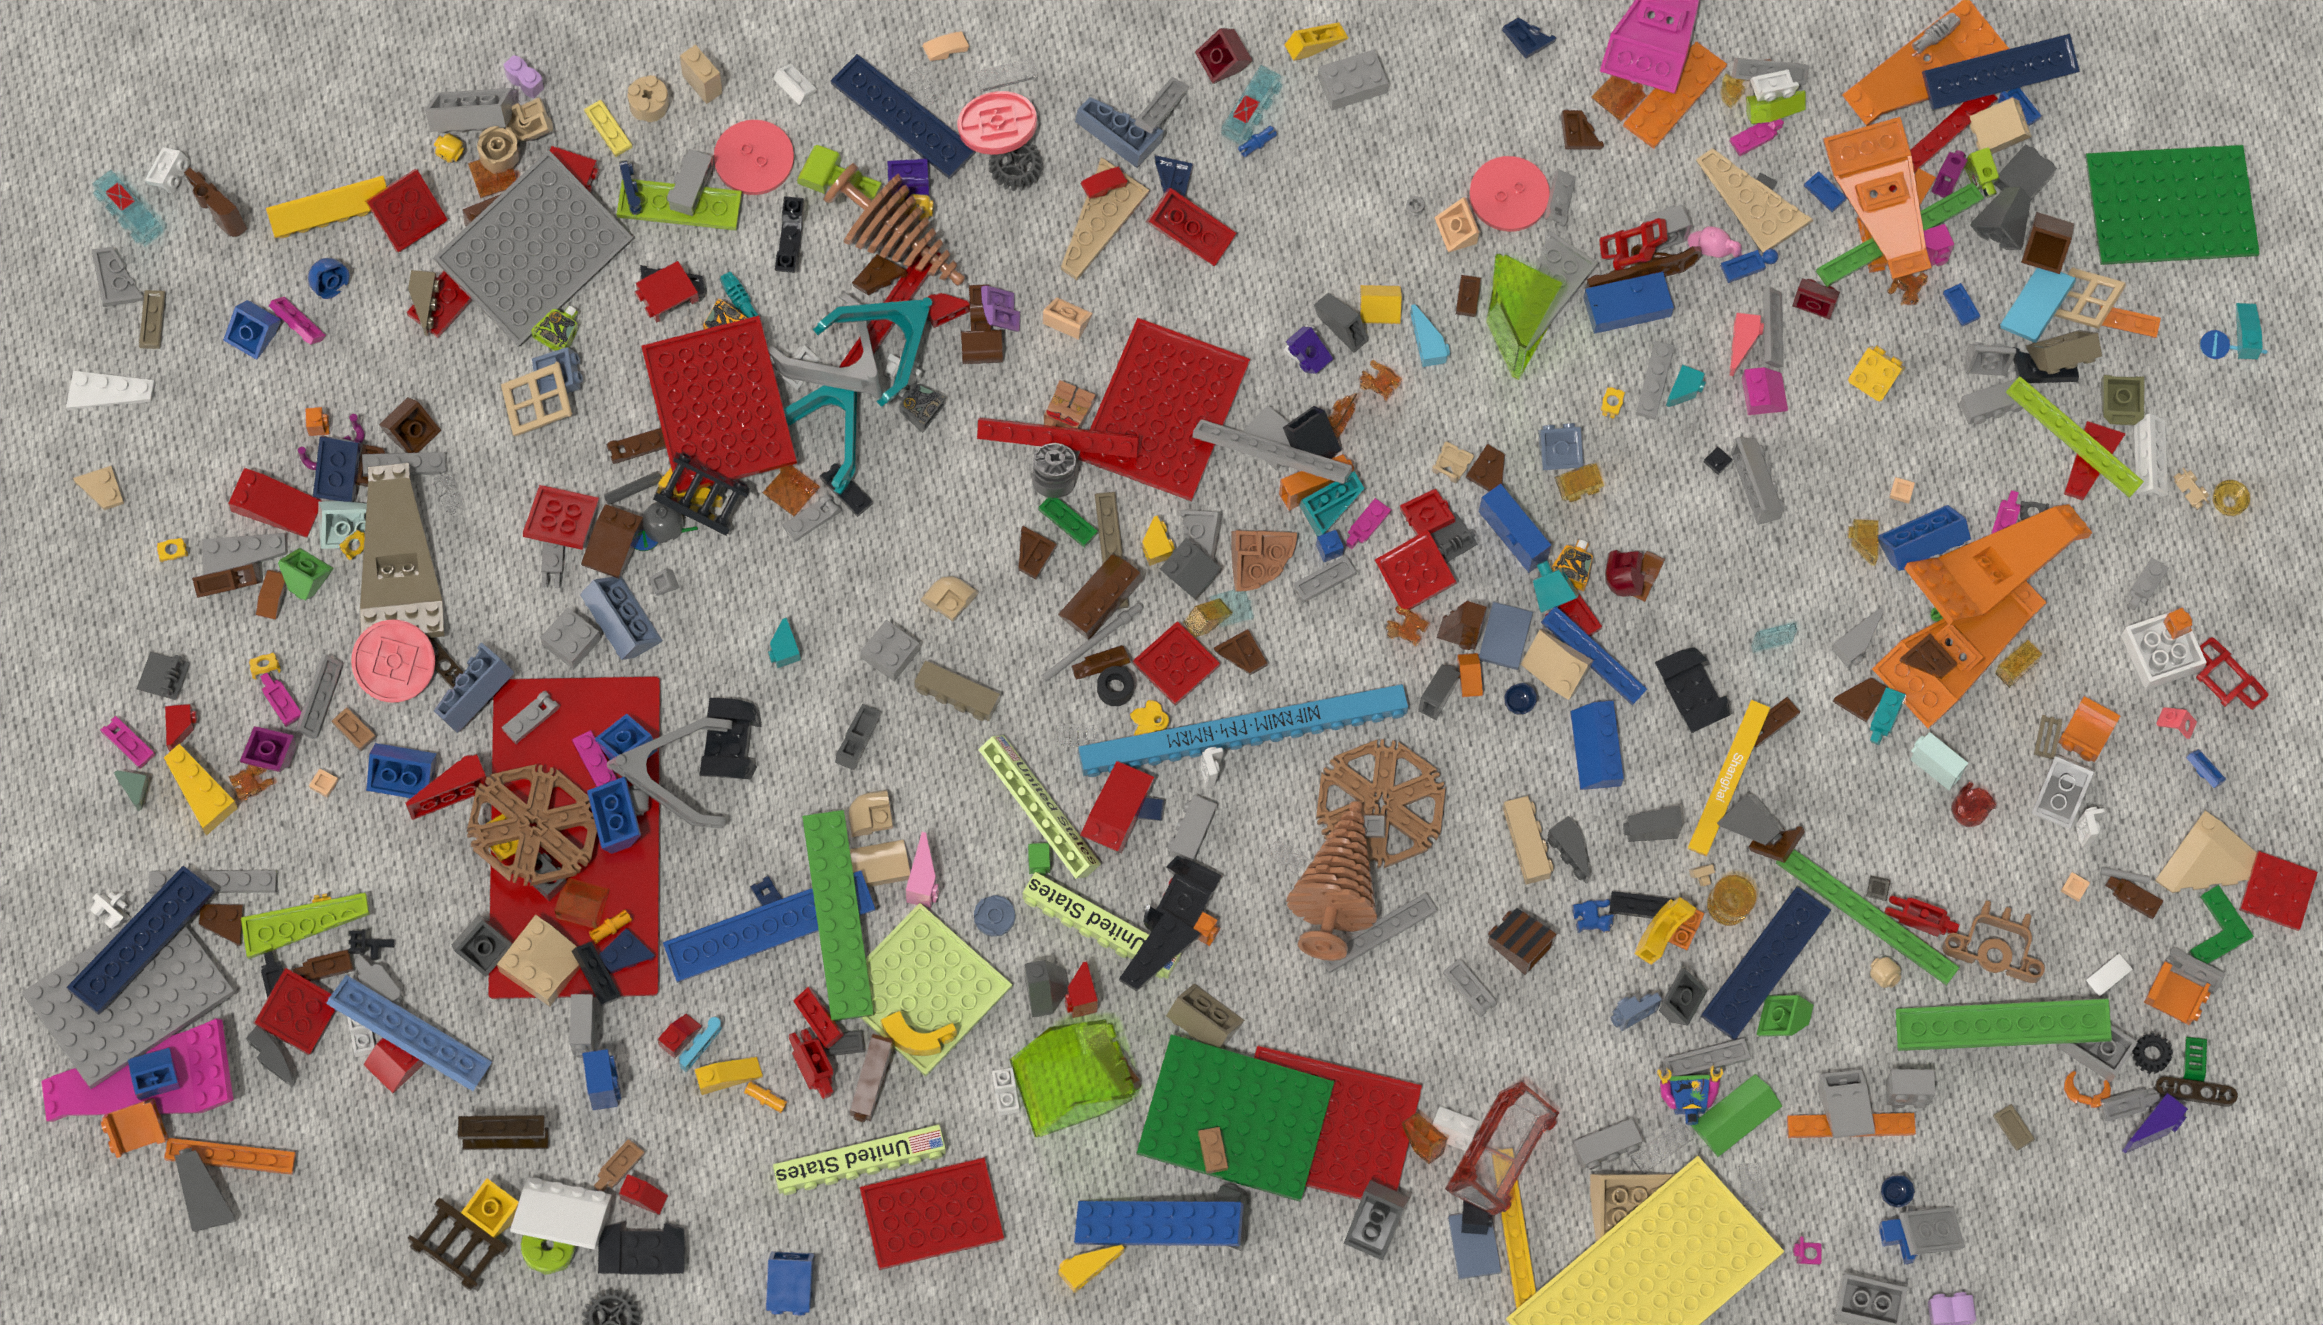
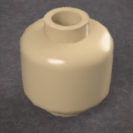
M1877 958L1872 962L1870 976L1882 988H1892L1899 983L1902 977L1900 975L1901 968L1891 958Z

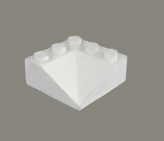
M2169 613L2127 626L2121 634L2145 690L2200 672L2207 663L2193 631L2174 640L2172 639L2163 623Z

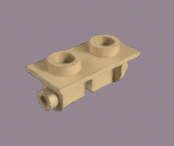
M2182 468L2185 473L2182 475L2181 473L2176 474L2173 477L2175 479L2174 483L2182 493L2190 489L2191 492L2185 495L2193 508L2195 507L2197 510L2204 506L2202 502L2204 501L2209 504L2210 502L2207 497L2210 495L2203 486L2200 488L2197 486L2195 481L2198 479L2191 470L2187 472Z

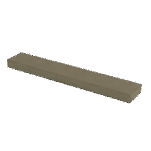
M1115 492L1094 494L1102 564L1112 554L1123 559ZM1128 598L1118 609L1128 608Z

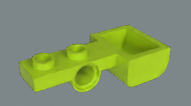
M814 145L797 178V183L825 194L828 187H831L846 170L839 167L841 163L840 154L823 146ZM859 170L850 182L871 201L882 188L881 182L863 176Z

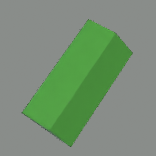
M1754 1074L1698 1118L1697 1125L1690 1126L1713 1153L1719 1157L1778 1111L1782 1104L1772 1089Z

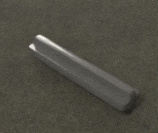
M658 471L604 494L605 501L608 505H611L658 484L662 477Z

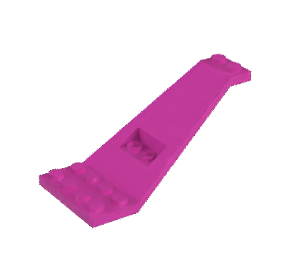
M1635 0L1610 35L1600 72L1676 94L1688 55L1700 0ZM1650 12L1655 13V17L1652 19L1649 18ZM1669 17L1674 18V22L1672 24H1668L1667 22Z
M216 1018L185 1032L173 1035L145 1053L148 1054L170 1048L180 1089L138 1100L131 1080L129 1065L92 1089L89 1088L79 1072L74 1068L41 1081L46 1121L54 1122L66 1116L105 1115L151 1098L155 1099L160 1114L204 1113L234 1101L222 1019Z

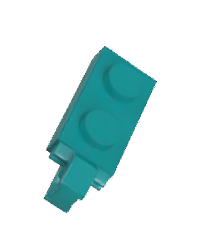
M1886 687L1871 722L1870 731H1873L1870 739L1871 743L1880 745L1883 735L1888 737L1889 733L1891 734L1905 701L1906 694Z

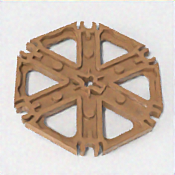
M1377 739L1334 756L1329 763L1334 769L1328 770L1326 767L1323 769L1324 774L1321 773L1316 820L1320 818L1317 821V825H1327L1326 829L1321 830V834L1327 840L1328 833L1334 832L1335 825L1341 821L1343 813L1349 811L1350 804L1331 812L1327 810L1328 788L1332 785L1338 786L1362 804L1360 813L1362 817L1385 816V838H1366L1369 864L1370 861L1375 860L1378 863L1377 868L1380 869L1382 860H1384V869L1427 852L1428 848L1432 847V844L1427 839L1432 837L1437 840L1438 834L1440 835L1445 788L1442 789L1444 782L1439 784L1434 782L1435 779L1440 777V773L1437 772L1435 767L1400 742H1398V748L1395 750V741L1392 740L1391 747L1387 748L1384 746V739H1381L1378 748ZM1367 754L1373 755L1375 758L1373 783H1370L1349 768L1348 763ZM1403 758L1421 771V776L1393 787L1396 761ZM1381 794H1383V803L1387 805H1383L1381 813H1379L1378 804H1375V802L1377 803ZM1427 797L1433 798L1435 801L1433 821L1427 824L1404 806ZM1389 824L1409 837L1414 843L1413 847L1398 854L1389 855L1386 852Z
M536 764L491 774L485 780L489 787H485L480 783L475 792L466 831L468 832V838L475 837L477 839L471 841V847H474L473 851L507 880L510 881L511 874H514L513 883H516L518 877L524 878L525 886L528 884L529 878H531L530 886L576 876L581 871L578 863L586 867L588 862H590L597 832L593 813L589 811L592 809L588 795L557 769L555 776H552L553 768H550L549 773H543L542 765L535 772ZM528 779L531 782L527 805L507 789L504 784L515 780ZM554 787L562 788L576 800V804L548 810L551 792ZM483 803H490L508 819L480 825L478 817L481 805ZM534 822L537 823V826H536V827H535V826H533L532 828L529 827L530 823H532V824H533ZM584 826L587 829L584 848L580 850L563 836L559 830ZM519 840L514 863L511 866H505L489 852V847ZM539 846L544 848L562 864L561 870L545 874L536 873L534 868Z

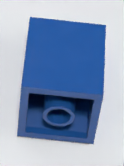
M771 1251L768 1259L766 1311H771V1314L777 1315L784 1314V1311L792 1312L793 1315L798 1316L805 1315V1312H810L814 1253Z

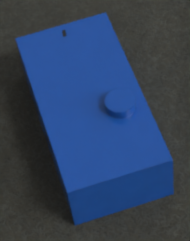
M1663 272L1586 288L1583 297L1594 334L1669 318L1672 316L1674 309Z
M1502 484L1481 497L1479 513L1528 573L1537 568V564L1548 560L1551 544Z

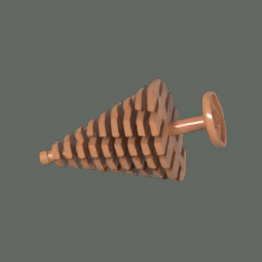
M855 163L849 165L831 186L823 199L826 203H832L841 193H844L864 210L848 232L843 243L851 245L861 235V238L856 243V248L863 249L878 234L867 252L876 253L889 239L879 255L887 258L904 241L892 257V261L898 263L912 248L913 251L903 265L911 267L918 257L922 255L923 258L915 270L922 272L931 263L933 265L928 271V275L934 276L940 270L943 273L939 279L945 281L949 277L957 286L961 285L965 277L955 270L957 267L956 262L953 260L949 265L946 263L950 256L949 251L945 250L940 257L937 256V253L943 246L941 239L931 249L928 248L937 234L934 228L921 241L919 240L930 224L927 217L910 233L923 211L920 206L917 207L904 221L914 207L916 199L912 195L903 203V200L909 193V188L907 185H904L897 191L902 183L900 174L894 176L871 201L850 183L858 171V166Z
M1358 801L1350 803L1349 811L1343 813L1341 821L1335 825L1334 832H1330L1327 840L1316 853L1314 860L1310 862L1306 871L1301 876V880L1297 881L1286 900L1288 908L1293 910L1292 913L1297 917H1304L1303 920L1310 924L1321 925L1320 931H1309L1300 935L1297 944L1299 949L1305 954L1321 960H1341L1347 955L1348 947L1345 941L1333 935V929L1347 932L1366 930L1372 927V923H1376L1377 919L1372 876L1369 872L1371 869L1368 861L1365 827L1363 828L1364 817L1360 814L1362 804Z

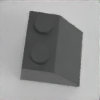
M1185 538L1161 566L1160 570L1196 600L1222 568Z
M480 913L452 944L453 950L485 977L494 969L512 946V943Z
M1681 967L1660 1006L1659 1012L1671 1023L1688 1026L1707 990L1685 968Z

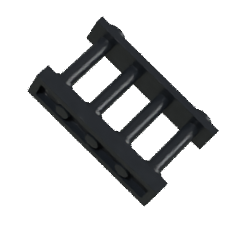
M676 452L673 461L678 464L666 487L657 488L653 500L727 536L732 524L728 518L740 495L747 498L750 488L740 480L734 481L692 460V457L682 452L680 454ZM686 467L696 472L684 497L680 498L674 495L673 490ZM703 477L714 481V484L703 505L698 507L692 504L691 500ZM724 486L733 492L721 515L716 516L710 513V508L721 487Z

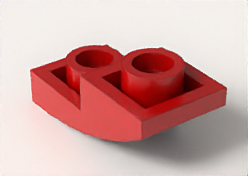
M1118 166L1094 174L1081 181L1080 184L1088 198L1092 199L1105 196L1108 190L1125 187L1128 181Z

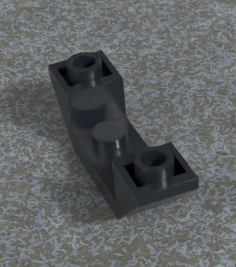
M784 196L779 251H777L775 271L795 273L803 227L804 198Z

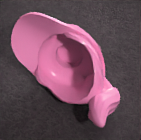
M1708 226L1702 231L1690 234L1688 237L1689 247L1700 246L1701 254L1722 258L1732 253L1734 258L1743 255L1741 244L1731 240L1730 236L1718 227Z

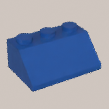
M375 743L369 754L366 791L412 798L433 781L437 754Z
M626 777L588 790L587 793L601 848L612 854L631 847L641 836Z

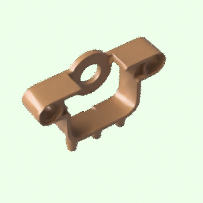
M1985 901L1980 915L1974 919L1969 929L1968 936L1952 933L1947 936L1943 943L1942 949L1946 955L1971 964L1978 960L1982 968L1991 973H1999L2006 970L2007 976L2028 983H2037L2045 972L2044 964L2041 961L2027 957L2032 941V935L2029 931L2032 916L2025 914L2022 924L2019 925L2009 921L2011 916V908L2009 907L2005 908L2001 918L1989 915L1991 910L1990 901ZM1985 923L2019 934L2024 938L2025 948L2019 970L2009 967L2012 962V951L2007 943L2000 939L1986 940L1981 944L1977 956L1967 952V947L1971 942L1976 924ZM1948 942H1955L1958 948H1951ZM1994 948L2001 951L2003 955L2001 962L1992 963L1988 960L1987 952L1990 949ZM2029 969H2036L2038 971V975L2031 974Z

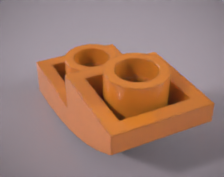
M1695 910L1694 915L1676 929L1668 942L1687 951L1705 913Z

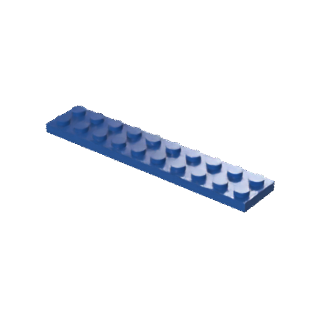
M862 871L853 873L859 916L876 911ZM813 889L805 890L663 942L677 983L818 932Z

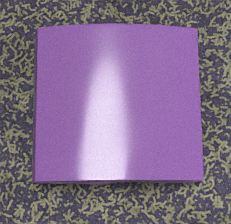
M982 286L983 309L989 325L1019 332L1020 312L1014 310V293L991 286Z

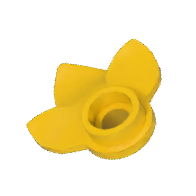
M1148 700L1145 708H1137L1130 713L1131 719L1138 725L1134 736L1166 730L1169 725V717L1166 713L1162 712L1161 705L1153 700ZM1157 719H1162L1160 723H1155Z

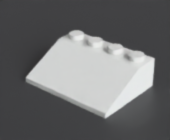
M528 1177L521 1193L510 1232L595 1249L609 1217L612 1195L602 1191H592L578 1186L572 1187L559 1182L553 1183L539 1178Z

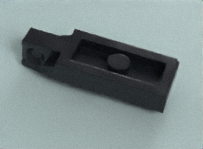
M272 951L263 953L266 965L261 966L267 998L283 972L280 961H274Z

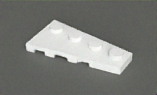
M73 371L66 410H74L75 408L87 409L104 405L106 407L123 403L151 402L155 382L154 380Z

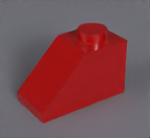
M944 293L927 296L932 300L927 317L933 328L970 312V304L966 300Z
M190 704L165 706L166 746L169 752L178 744H181L194 731V723H197V713L193 711Z
M684 1014L672 1022L657 1039L658 1044L673 1058H676L700 1031L702 1025L688 1014Z
M627 1174L619 1191L621 1200L657 1215H660L668 1198L667 1194L653 1185Z

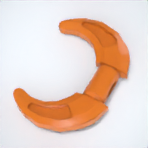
M2072 1071L2064 1082V1091L2067 1097L2076 1104L2078 1101L2091 1105L2090 1108L2101 1107V1100L2107 1099L2111 1095V1087L2107 1080H2104L2103 1091L2098 1095H2094L2093 1098L2079 1094L2073 1083L2076 1071Z

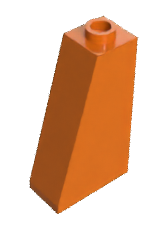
M1343 454L1332 458V460L1351 465L1353 472L1354 466L1351 460L1346 459ZM1300 471L1280 480L1279 495L1290 511L1298 507L1302 499L1335 481Z

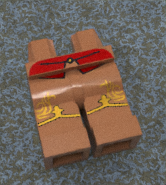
M1059 380L1054 396L1044 414L1043 425L1081 429L1095 403V394L1080 388L1076 392L1075 386Z

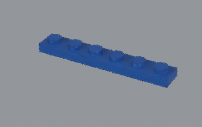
M1556 606L1541 621L1563 643L1594 660L1590 668L1631 705L1647 690Z

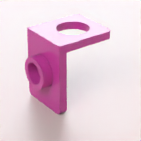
M1800 1236L1793 1247V1255L1797 1256V1264L1820 1265L1822 1245L1820 1243H1804V1237ZM1807 1248H1814L1816 1250L1817 1256L1815 1259L1810 1260L1806 1258L1804 1252Z

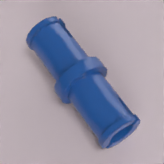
M1269 125L1259 134L1252 135L1250 140L1238 147L1239 152L1247 148L1241 155L1247 157L1256 149L1263 148L1265 143L1277 136L1276 131L1268 135L1274 128Z

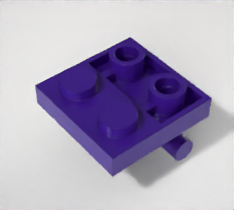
M927 159L887 161L888 182L894 176L900 174L902 183L897 191L904 185H907L909 188V193L904 200H907L912 194L929 196Z

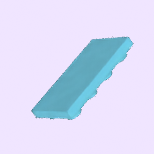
M2036 268L2000 324L2001 329L2037 343L2075 284V278L2062 272L2057 274Z

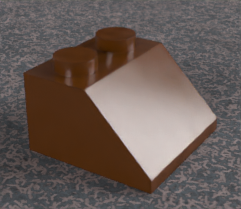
M409 397L379 424L387 436L406 453H419L442 431L421 404Z

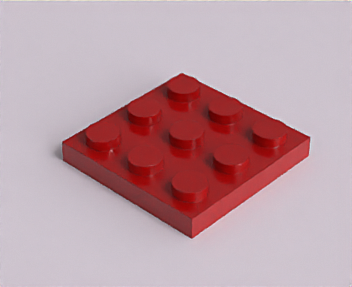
M418 169L410 171L365 201L396 252H400L448 220Z
M539 485L523 530V537L583 550L599 504V498Z
M1429 530L1375 559L1403 613L1457 584Z
M1178 621L1132 662L1175 706L1220 666V663Z
M2258 851L2239 910L2299 931L2318 872Z
M285 968L253 1024L303 1053L310 1055L335 1011L333 1007L326 1004L332 994Z

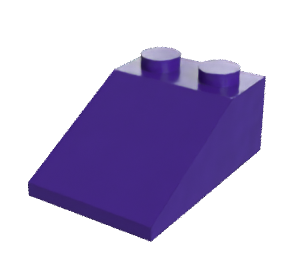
M2167 1093L2122 1151L2126 1154L2167 1136L2171 1130L2176 1132L2187 1118L2184 1114L2188 1108Z

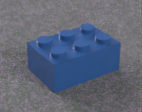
M608 1049L582 1053L588 1096L593 1111L618 1107L617 1100H621V1093L617 1081L618 1072L614 1055L610 1056Z

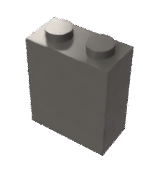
M2025 144L1998 174L1999 178L1994 185L2001 191L2005 187H2021L2032 201L2052 179L2057 167H2055L2051 160L2042 157L2035 148Z

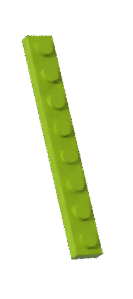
M2019 376L2005 392L2126 496L2130 498L2143 484L2144 481L2022 377Z

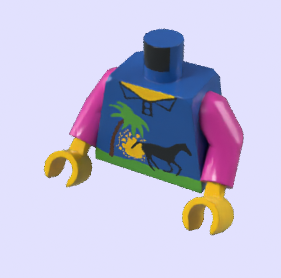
M1714 1066L1710 1067L1712 1078H1710V1075L1671 1076V1071L1667 1067L1666 1075L1661 1076V1070H1657V1076L1661 1079L1660 1090L1662 1099L1670 1109H1674L1676 1115L1685 1114L1686 1125H1697L1698 1114H1704L1706 1109L1713 1105L1718 1096L1719 1078L1723 1075L1722 1067H1720L1718 1074L1713 1073Z

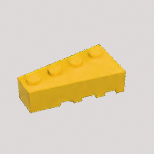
M180 744L164 756L168 768L206 836L238 809L235 801Z

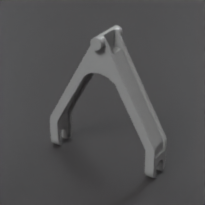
M843 293L838 297L845 302L842 306L861 305L847 293ZM866 321L857 322L864 352L858 362L849 367L839 368L785 357L773 346L768 348L772 366L786 378L872 394L874 398H880L883 394Z
M702 718L620 754L607 762L608 769L615 771L622 777H626L630 783L690 825L710 828L726 826L725 817L701 815L654 782L647 773L646 762L652 750L699 729L727 732L728 729H732L731 720Z

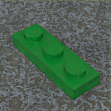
M1047 497L1038 507V510L1083 548L1098 534L1094 527L1058 498Z

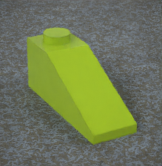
M1805 90L1796 91L1791 97H1777L1769 102L1765 100L1758 101L1756 95L1746 96V115L1751 124L1772 122L1806 110Z

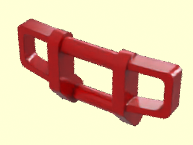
M1657 218L1644 222L1641 226L1626 231L1620 230L1600 237L1601 258L1613 260V268L1616 271L1638 262L1650 261L1655 252V247L1666 242L1668 239L1666 220ZM1659 225L1660 236L1654 240L1653 226ZM1641 234L1643 247L1639 254L1629 257L1627 238ZM1615 239L1616 254L1609 255L1608 242Z
M2211 637L2199 646L2207 662V667L2197 675L2196 679L2199 682H2203L2221 700L2220 703L2224 707L2229 705L2236 697L2251 710L2266 700L2269 696L2268 692L2253 675L2250 676L2231 657L2232 654L2215 638ZM2208 645L2221 654L2215 660H2212L2203 650ZM2224 662L2243 680L2228 695L2208 676ZM2252 686L2261 698L2253 701L2243 691Z

